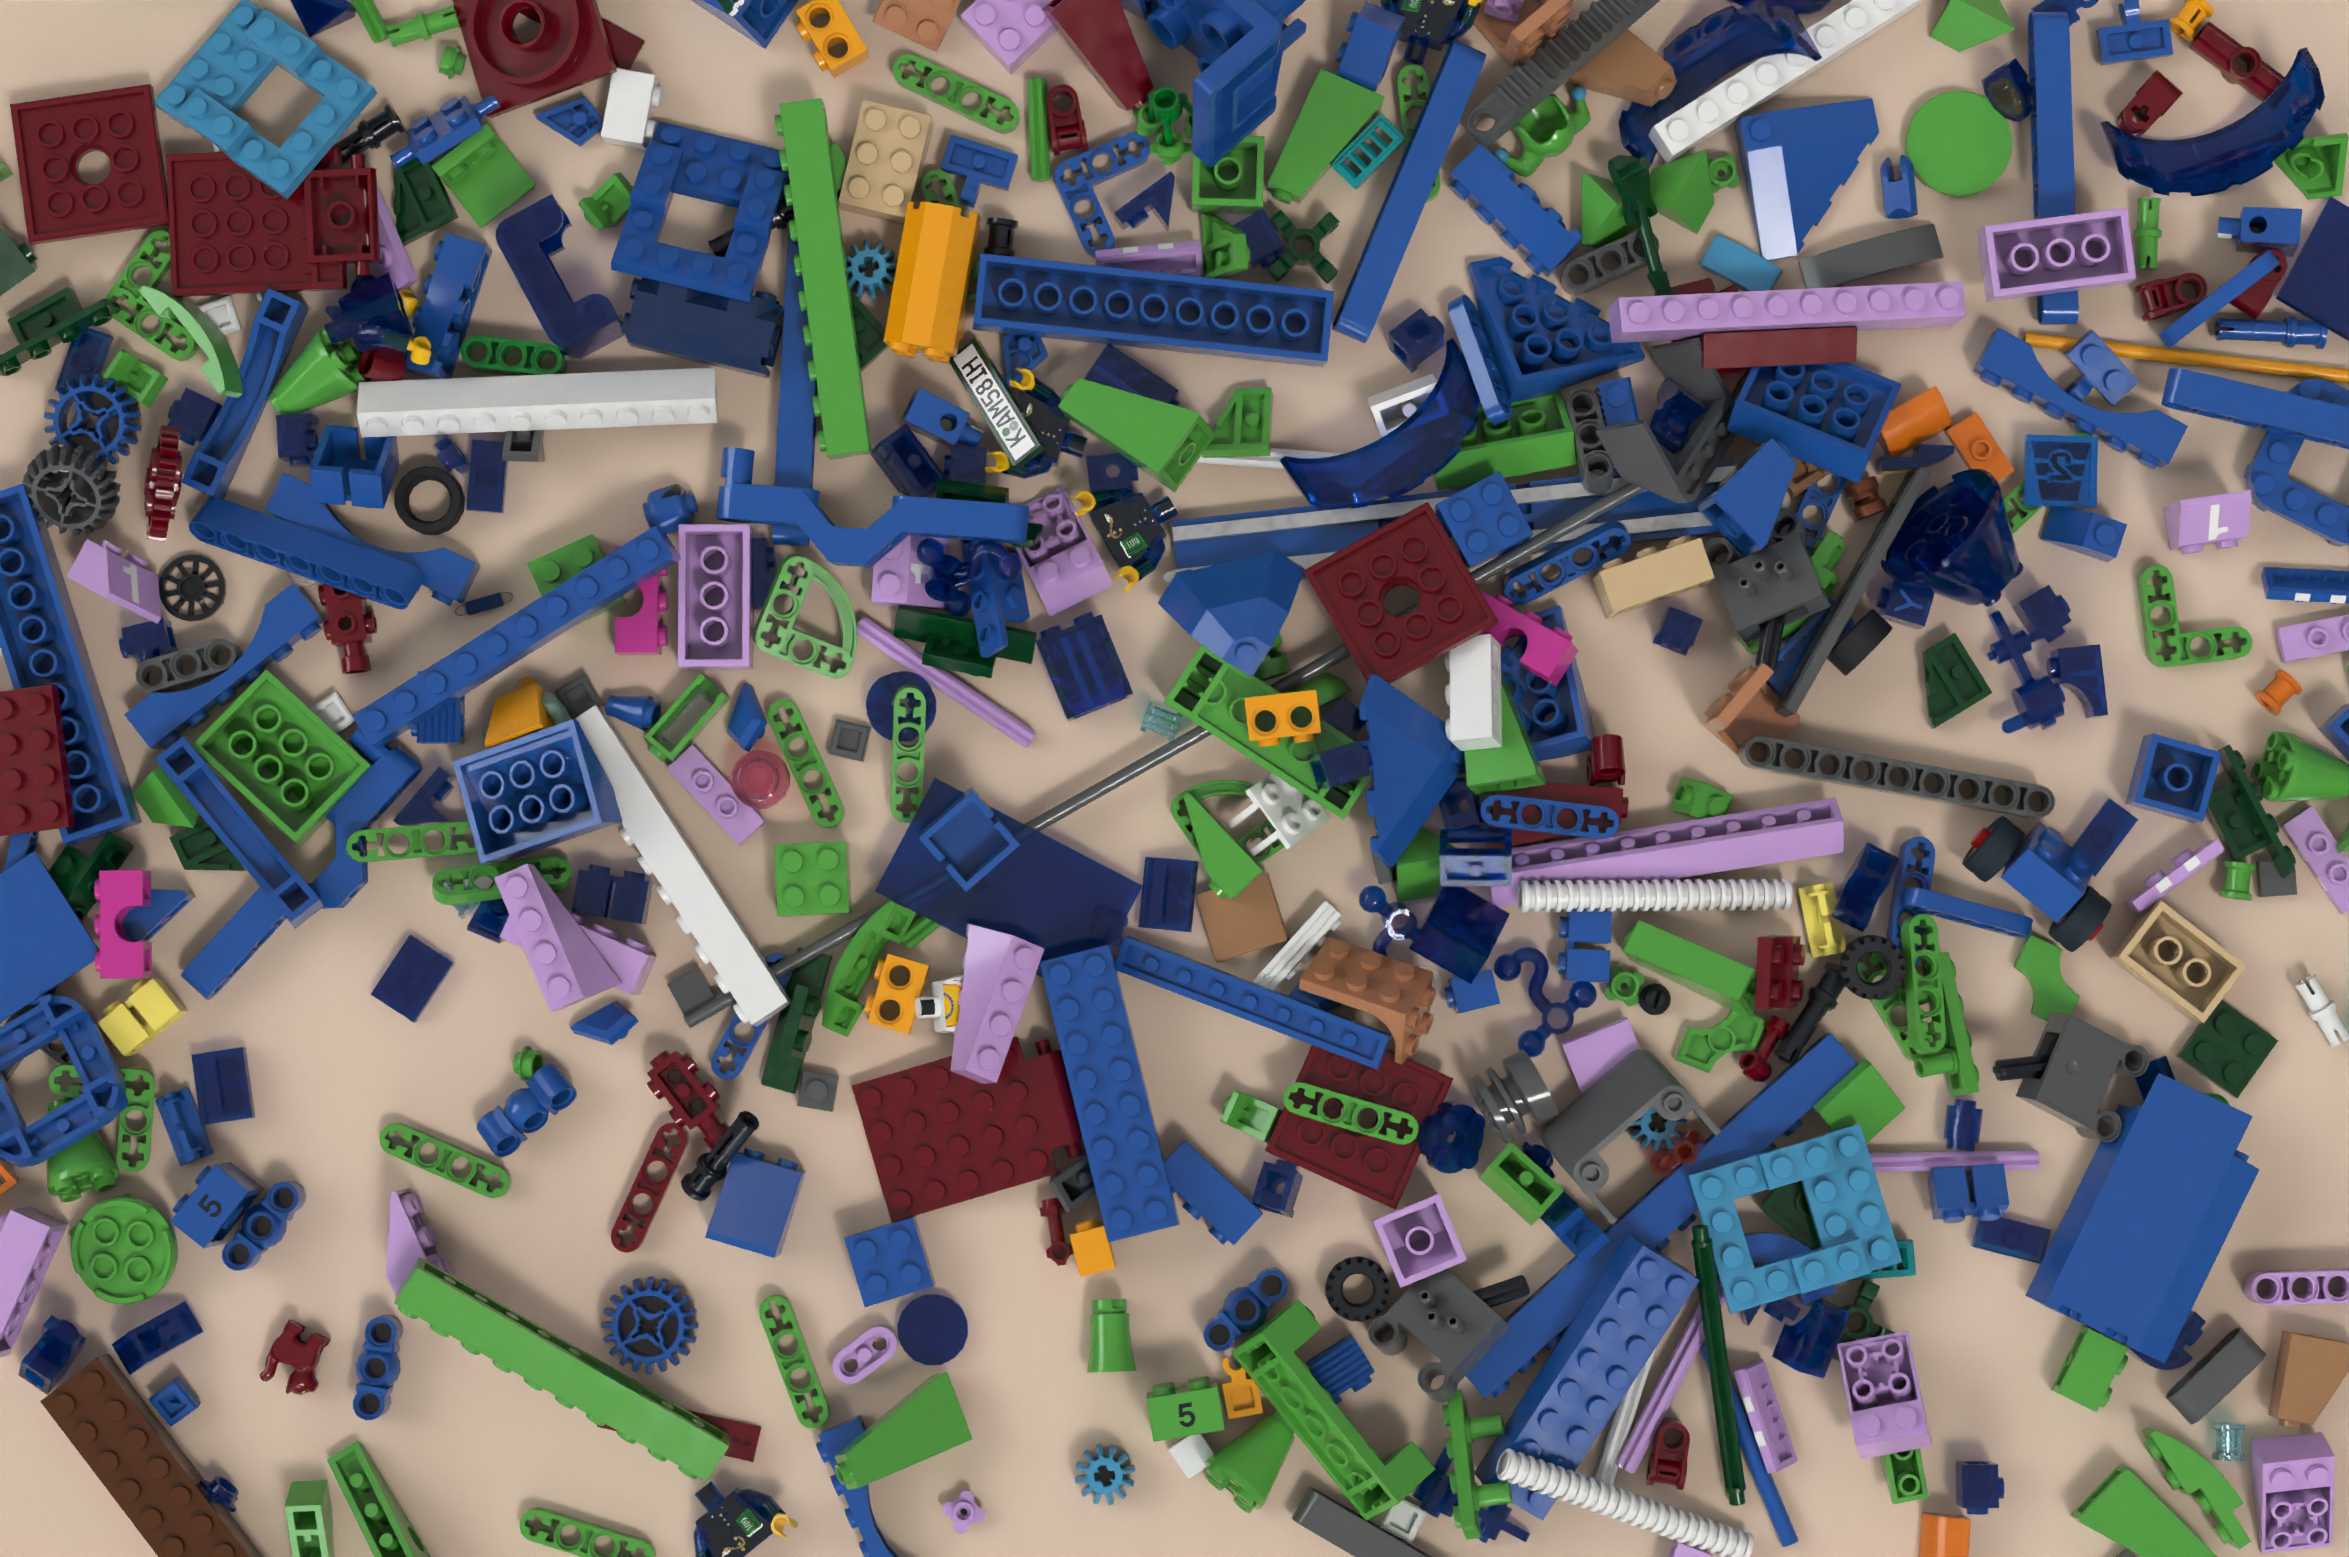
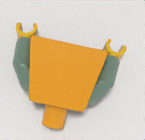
M523 677L518 680L517 690L498 697L495 701L491 718L483 731L484 746L489 749L572 719L565 706L554 693L546 692L536 679Z

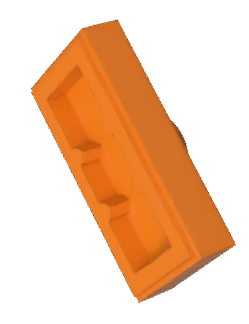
M1977 412L1945 431V434L1983 491L2015 471Z

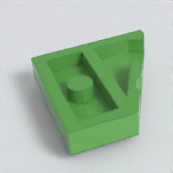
M1201 214L1204 277L1226 279L1248 270L1250 249L1246 243V234L1216 214Z
M1272 388L1236 389L1228 402V408L1220 414L1215 423L1216 429L1214 433L1216 436L1203 452V458L1270 456L1273 408Z

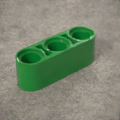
M474 335L466 338L460 349L463 360L473 370L479 372L520 376L565 374L567 369V360L564 354L556 346L547 343ZM477 346H486L487 355L484 360L480 362L472 361V350ZM512 350L522 351L521 362L515 366L507 365V354ZM548 354L557 355L558 361L553 369L543 370L541 368V361L544 356Z

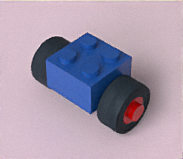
M2001 816L1987 829L1983 827L1970 842L1972 847L1962 862L1964 867L1973 872L1981 881L1987 882L2004 866L2005 869L2001 878L2054 920L2048 934L2070 952L2077 950L2087 940L2091 941L2100 932L2104 925L2102 922L2108 915L2112 904L2094 888L2088 886L2095 868L2090 858L2081 850H2074L2064 842L2062 835L2052 827H2046L2039 822L2025 837V833L2020 828L2015 826L2006 817Z

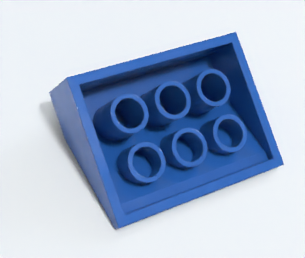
M1848 362L1752 367L1735 402L1726 430L1760 444L1771 438L1775 442L1781 441L1790 449L1793 454L1792 457L1859 483L1902 384Z
M577 719L557 724L452 761L480 864L505 862L622 822L613 787Z

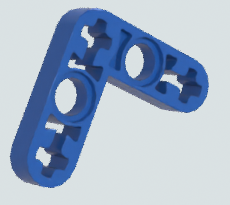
M1136 132L1128 133L1059 164L1055 170L1056 187L1084 250L1093 258H1096L1095 251L1099 249L1097 246L1090 247L1089 243L1093 241L1092 233L1089 228L1083 232L1081 227L1090 226L1100 219L1102 224H1096V230L1100 237L1107 236L1108 238L1104 242L1105 248L1102 250L1113 249L1114 247L1113 233L1093 190V186L1135 169L1147 162L1150 157V143L1145 136H1141ZM1132 141L1137 146H1144L1140 150L1141 156L1139 158H1135L1133 154H1128L1122 157V161L1125 164L1118 166L1117 155L1112 149L1118 147L1119 154L1129 150V143ZM1101 154L1109 156L1113 162L1111 169L1105 173L1097 172L1092 166L1094 158ZM1087 162V169L1093 177L1092 179L1086 180V174L1084 173L1076 178V185L1070 186L1069 182H1061V179L1065 177V170L1070 169L1072 173L1080 172L1083 170L1080 163ZM1082 200L1090 201L1095 208L1093 215L1086 219L1079 218L1074 212L1075 205Z

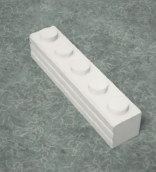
M1325 900L1252 982L1279 992L1283 988L1280 986V983L1285 978L1289 981L1297 972L1295 967L1299 962L1304 964L1312 956L1309 951L1314 946L1319 948L1327 939L1324 935L1329 929L1334 931L1341 924L1342 921L1339 918L1342 915Z

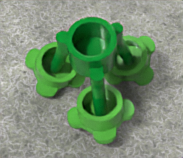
M1162 87L1154 93H1150L1148 95L1149 102L1133 110V116L1137 118L1138 126L1136 133L1148 137L1149 134L1159 133L1155 143L1149 148L1150 153L1160 157L1163 164L1171 165L1180 160L1183 155H1188L1192 151L1191 144L1184 143L1182 134L1171 130V123L1179 119L1184 107L1188 112L1185 118L1186 127L1184 128V134L1189 139H1192L1193 105L1188 101L1186 93L1178 94L1174 88Z

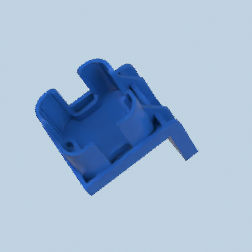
M1151 0V14L1148 16L1147 22L1155 37L1169 49L1174 50L1182 44L1198 58V67L1201 74L1193 82L1192 153L1208 167L1216 164L1275 111L1277 101L1275 92L1283 52L1306 32V23L1299 18L1294 20L1289 26L1283 22L1305 0Z

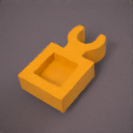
M1223 1357V1369L1231 1376L1232 1380L1222 1383L1228 1420L1263 1413L1259 1387L1251 1377L1246 1378V1371L1242 1366L1239 1369H1233L1229 1366L1228 1357Z

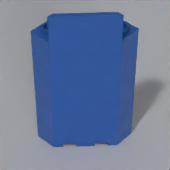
M2158 1073L2142 1106L2135 1103L2132 1109L2121 1104L2118 1105L2115 1113L2119 1115L2122 1122L2121 1133L2112 1142L2100 1141L2025 1296L2165 1364L2260 1169L2247 1163L2249 1156L2237 1150L2253 1116Z

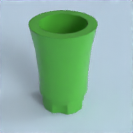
M1126 1299L1092 1300L1093 1314L1090 1315V1351L1087 1373L1137 1371L1132 1352L1129 1313H1126Z

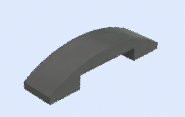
M1928 224L1845 245L1800 260L1798 264L1806 289L1841 287L1845 283L1906 266L1913 267L1942 259L1944 256L1935 225Z

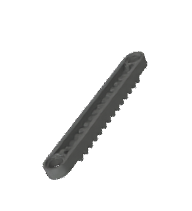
M1660 0L1593 1L1587 12L1581 11L1579 19L1576 21L1571 20L1566 30L1560 29L1555 39L1550 38L1545 48L1539 47L1534 57H1528L1524 66H1517L1512 76L1507 75L1504 78L1503 84H1496L1493 92L1472 109L1466 120L1467 128L1472 138L1481 144H1489L1498 140ZM1489 117L1495 120L1493 127L1487 131L1476 129L1477 123L1483 118Z

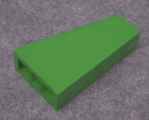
M1320 68L1268 181L1267 189L1272 191L1271 196L1286 204H1291V201L1300 203L1332 167L1330 164L1358 137L1378 114L1385 97Z
M1502 669V747L1464 751L1467 786L1477 796L1546 785L1544 773Z
M1638 920L1635 928L1628 930L1623 941V947H1625L1623 952L1630 961L1751 1019L1755 1011L1756 971L1753 968L1641 920Z
M944 1372L928 1377L835 1455L837 1461L835 1465L836 1475L840 1483L846 1485L847 1490L863 1487L973 1439L948 1373Z
M2121 1464L2071 1514L2076 1521L2142 1557H2217L2129 1468Z

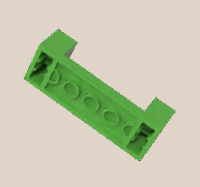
M1201 644L1164 703L1344 820L1371 779V769L1364 768L1362 744L1321 719L1322 733L1315 734V741L1294 743L1293 736L1279 738V745L1258 747L1257 740L1249 741L1244 698L1280 694L1281 692L1255 675L1251 677ZM1298 706L1293 710L1291 718L1295 725L1306 727L1311 723L1312 713L1304 707ZM1268 710L1260 711L1256 716V724L1259 729L1270 731L1276 725V717Z
M1297 1300L1267 1319L1233 1349L1231 1353L1367 1521L1399 1504L1435 1468L1429 1462L1427 1454L1417 1447L1413 1441L1380 1459L1376 1450L1365 1442L1357 1432L1353 1421L1341 1412L1333 1402L1331 1394L1321 1387L1312 1376L1308 1365L1294 1353L1322 1328L1315 1320L1312 1311L1304 1306L1300 1300Z

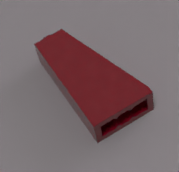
M1052 0L1041 9L1119 108L1127 111L1130 109L1135 110L1148 100L1147 94L1154 89V86L1120 0Z
M1546 782V785L1492 793V795L1500 794L1608 807L1616 812L1619 818V825L1621 824V818H1627L1629 799L1628 797H1623V789ZM1494 801L1493 806L1490 808L1492 820L1498 821L1500 815H1510L1509 823L1516 824L1515 811L1518 802H1511L1512 809H1503L1500 807L1499 801ZM1527 805L1522 809L1521 816L1526 824L1536 825L1541 820L1542 814L1537 806ZM1562 809L1557 815V822L1560 827L1571 829L1576 825L1577 816L1571 809ZM1582 810L1584 821L1580 829L1581 832H1587V824L1596 825L1599 829L1612 827V821L1606 819L1605 813H1601L1597 819L1587 818L1589 811ZM1489 826L1487 850H1498L1567 835Z

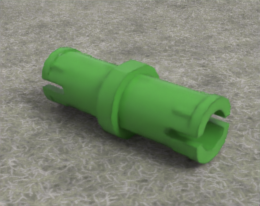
M454 5L428 14H424L422 11L416 13L415 18L386 25L387 31L390 32L388 36L393 47L420 38L426 41L432 39L433 34L461 27Z
M2141 197L2137 199L2138 222L2137 229L2134 230V238H2136L2137 244L2135 269L2143 270L2146 268L2147 258V270H2157L2158 238L2162 237V230L2159 229L2161 198L2152 197V199H2149V197Z

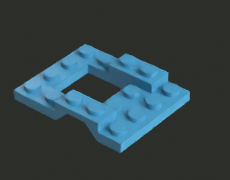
M241 0L157 97L154 104L158 109L185 128L194 129L211 141L233 162L285 199H288L376 96L377 91L371 84L321 51L318 44L266 8L262 10L249 0ZM277 65L323 97L280 148L255 132L246 121L236 115Z
M1858 1123L1790 1146L1755 1154L1687 1175L1702 1225H1708L1709 1238L1713 1241L1715 1268L1730 1314L1795 1294H1804L1903 1262L1862 1128ZM1801 1181L1821 1248L1754 1268L1734 1199Z

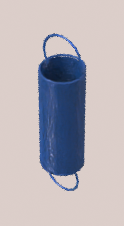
M496 593L464 602V605L461 606L466 608L465 612L468 615L503 606L504 604L501 594Z

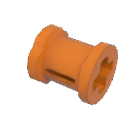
M2278 669L2275 672L2276 677L2262 691L2257 690L2254 693V697L2259 704L2275 716L2281 713V707L2294 694L2299 695L2303 691L2301 685L2282 669Z

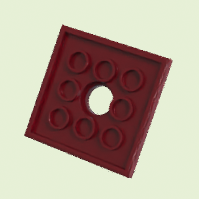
M453 0L481 98L484 100L493 94L500 105V108L487 114V117L499 116L617 72L596 0ZM534 9L541 21L539 33L531 41L520 42L517 40L516 33L513 30L514 20L521 10Z
M151 84L10 104L29 244L36 245L169 225L168 193L156 105L154 104V91ZM93 151L105 153L111 162V170L108 177L97 184L84 182L78 170L81 159Z
M1429 502L1424 503L1304 570L1307 580L1367 683L1372 674L1391 684L1498 624L1495 614ZM1397 586H1408L1414 589L1419 596L1418 607L1405 617H1397L1390 614L1384 606L1387 593Z
M1311 1045L1295 1082H1303L1351 1097H1364L1372 1103L1408 1113L1418 1123V1134L1411 1143L1405 1145L1396 1144L1294 1114L1284 1106L1265 1151L1396 1210L1454 1078L1409 1058H1406L1402 1065L1394 1062L1395 1052L1386 1049L1380 1069H1374ZM1298 1088L1296 1093L1290 1092L1288 1099L1294 1102V1108L1299 1109L1301 1104H1308L1313 1106L1309 1113L1317 1115V1103L1323 1095L1322 1093L1315 1092V1099L1304 1095L1305 1089ZM1337 1098L1326 1100L1323 1105V1112L1326 1117L1330 1119L1340 1117L1343 1103ZM1384 1112V1123L1378 1132L1379 1134L1386 1135V1128L1397 1131V1138L1402 1139L1404 1134H1411L1412 1128L1407 1125L1408 1119L1402 1118L1400 1123L1388 1121L1391 1113ZM1376 1113L1375 1121H1374L1373 1125H1372L1370 1128H1373V1127L1377 1124V1122H1378V1115H1377V1113Z

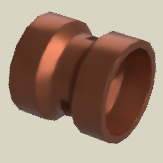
M1876 476L1863 479L1859 483L1855 482L1843 488L1846 499L1851 500L1853 505L1851 513L1855 522L1888 509L1885 499L1881 498L1877 491L1879 483ZM1871 498V500L1861 503V501Z

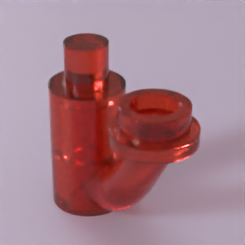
M1686 1130L1675 1143L1672 1152L1665 1149L1656 1151L1650 1160L1653 1172L1665 1177L1671 1175L1676 1170L1677 1165H1687L1694 1162L1704 1146L1703 1136L1696 1130Z

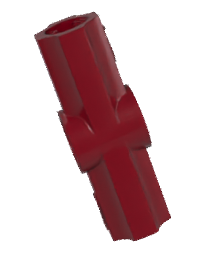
M2209 21L2197 33L2188 47L2220 70L2227 82L2239 84L2273 110L2285 99L2294 84L2262 61L2260 54L2255 49L2242 46ZM2236 58H2240L2246 62V73H2242L2236 69Z

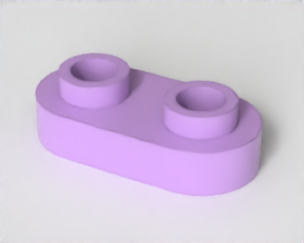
M880 1325L870 1328L836 1354L832 1364L835 1376L841 1382L847 1384L861 1381L895 1354L898 1347L896 1334L886 1326ZM883 1337L887 1342L886 1348L883 1350L876 1349L874 1347V1339ZM849 1358L855 1359L858 1363L857 1370H847L845 1361Z

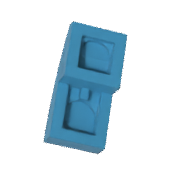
M1719 234L1716 235L1700 262L1703 269L1732 282L1737 289L1744 292L1773 290L1783 273L1782 269Z

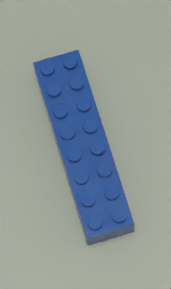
M1108 944L1041 961L1040 967L1108 1242L1181 1225L1111 946Z
M1629 1234L1504 1425L1505 1435L1497 1436L1474 1471L1481 1483L1485 1485L1507 1481V1479L1504 1481L1498 1479L1496 1467L1499 1457L1508 1448L1513 1449L1515 1453L1522 1452L1525 1456H1533L1535 1460L1542 1459L1545 1463H1553L1555 1467L1562 1466L1565 1470L1570 1469L1575 1472L1700 1280L1681 1264ZM1510 1483L1513 1504L1543 1521L1557 1500V1497L1551 1498L1547 1494H1539L1537 1490L1531 1491L1527 1487H1519L1517 1483Z

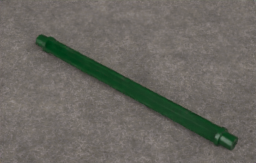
M1696 1225L1692 1227L1693 1240L1691 1241V1246L1693 1248L1696 1277L1700 1280L1697 1285L1725 1482L1724 1487L1725 1491L1728 1492L1729 1504L1738 1506L1745 1504L1744 1490L1746 1489V1484L1744 1481L1715 1268L1713 1241L1709 1238L1708 1225Z

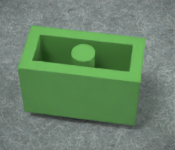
M1512 1142L1504 1148L1478 1177L1531 1226L1564 1191L1558 1183Z
M2082 1326L2051 1390L2097 1412L2099 1407H2104L2111 1397L2112 1388L2109 1386L2115 1374L2120 1375L2127 1364L2128 1356L2125 1353L2128 1347L2090 1328Z

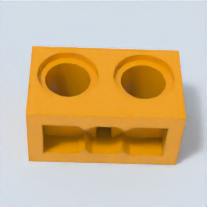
M813 0L795 10L799 21L794 25L804 42L811 39L817 49L812 55L822 72L829 70L833 78L870 58L865 44L838 0ZM818 14H826L830 17L828 25L823 28L814 27L812 20ZM835 44H844L848 47V51L843 57L834 58L829 54L831 47Z
M1317 689L1244 698L1249 741L1257 740L1258 747L1279 745V738L1293 736L1294 743L1315 741V734L1322 733ZM1298 706L1307 707L1312 713L1311 723L1306 727H1299L1292 721V712ZM1268 710L1275 715L1276 725L1272 730L1263 731L1258 728L1256 716L1260 711Z
M887 954L886 960L879 959L874 979L879 981L876 994L869 993L864 1009V1014L869 1015L868 1023L911 1034L916 1017L915 1000L917 997H922L931 966ZM900 965L907 967L911 975L909 982L904 986L895 985L891 979L893 969ZM887 1000H895L900 1006L899 1016L892 1021L885 1019L881 1013V1007Z
M1097 1218L1076 1223V1230L1071 1231L1069 1236L1080 1277L1115 1268L1116 1260L1111 1242H1108L1104 1223L1098 1224Z

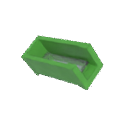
M700 673L644 736L651 743L647 749L662 762L666 758L674 762L731 698Z

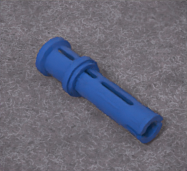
M2295 316L2284 318L2283 321L2241 320L2218 317L2215 327L2230 328V331H2215L2216 340L2282 342V345L2287 348H2293L2295 345L2300 344L2315 345L2316 349H2323L2326 345L2328 333L2325 317H2319L2317 321L2297 320Z

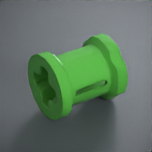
M2224 861L2223 867L2226 868L2224 890L2220 891L2219 896L2252 901L2249 887L2251 874L2253 871H2256V865Z

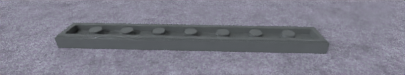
M1916 468L1905 475L1888 509L1883 514L1774 709L1781 716L1788 717L1796 714L1928 480L1931 473L1924 468Z

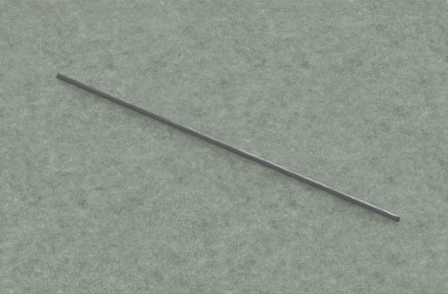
M1628 483L1470 572L1478 585L1646 489ZM1419 602L1413 604L1412 606L1406 608L1405 610L1399 612L1394 616H1407L1409 613L1416 610ZM1343 644L1270 686L1281 693H1286L1347 659L1351 654L1346 645ZM1197 726L1011 832L1017 837L1019 842H1022L1212 734L1201 726ZM943 869L769 968L775 977L779 979L855 936L863 924L889 901H894L907 907L953 881L954 878L946 869ZM730 991L726 994L723 993L684 1015V1020L689 1028H692L736 1003V1000Z

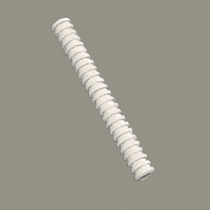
M1668 879L1663 880L1662 883L1658 880H1652L1651 883L1647 880H1641L1640 883L1637 880H1630L1629 883L1626 880H1619L1618 883L1615 880H1609L1607 883L1604 880H1598L1595 884L1593 880H1587L1585 884H1583L1582 880H1576L1574 884L1571 880H1565L1564 884L1560 880H1555L1553 884L1549 880H1544L1542 884L1538 880L1532 881L1531 884L1527 880H1523L1518 886L1517 900L1521 912H1528L1529 909L1532 912H1539L1540 909L1543 912H1550L1551 909L1554 912H1561L1562 909L1565 912H1571L1573 908H1575L1576 912H1582L1584 908H1586L1587 912H1593L1595 908H1597L1598 912H1603L1606 908L1609 912H1614L1616 908L1620 912L1626 911L1627 908L1631 912L1637 911L1638 908L1641 911H1648L1649 908L1652 911H1659L1660 908L1663 911H1670L1671 908L1674 911H1680L1681 908H1684L1685 911H1691L1692 908L1696 911H1702L1704 907L1707 911H1713L1714 907L1718 911H1723L1725 907H1727L1728 911H1734L1736 907L1739 911H1744L1747 907L1750 911L1756 910L1757 907L1764 911L1768 907L1771 910H1778L1779 907L1782 910H1789L1793 900V890L1788 879H1781L1780 882L1777 879H1771L1770 882L1766 879H1760L1759 882L1756 879H1749L1748 882L1745 879H1739L1737 883L1734 879H1728L1726 883L1723 879H1717L1715 883L1712 879H1707L1705 883L1701 879H1696L1694 883L1690 879L1684 880L1683 883L1679 879L1673 880L1672 883Z
M1511 1448L1506 1449L1499 1457L1496 1467L1499 1480L1504 1481L1507 1479L1509 1483H1517L1519 1487H1527L1531 1491L1537 1490L1539 1494H1547L1551 1498L1557 1497L1559 1501H1567L1571 1505L1577 1504L1579 1508H1587L1591 1512L1597 1511L1602 1516L1607 1514L1611 1519L1617 1518L1619 1522L1627 1521L1631 1526L1636 1525L1639 1529H1647L1651 1533L1656 1532L1659 1536L1666 1535L1668 1539H1676L1679 1543L1686 1542L1688 1546H1695L1699 1550L1705 1549L1708 1553H1715L1719 1557H1750L1753 1551L1754 1539L1753 1535L1749 1532H1742L1738 1528L1733 1529L1729 1525L1723 1526L1721 1522H1713L1709 1518L1704 1519L1701 1515H1694L1689 1511L1684 1512L1681 1508L1674 1509L1670 1504L1664 1505L1663 1502L1654 1501L1650 1497L1645 1498L1641 1494L1635 1495L1633 1491H1625L1621 1487L1615 1488L1610 1483L1605 1485L1603 1481H1595L1590 1476L1585 1478L1582 1473L1575 1474L1573 1470H1565L1562 1466L1555 1467L1553 1463H1545L1542 1459L1535 1460L1531 1455L1525 1456L1522 1452L1515 1453Z

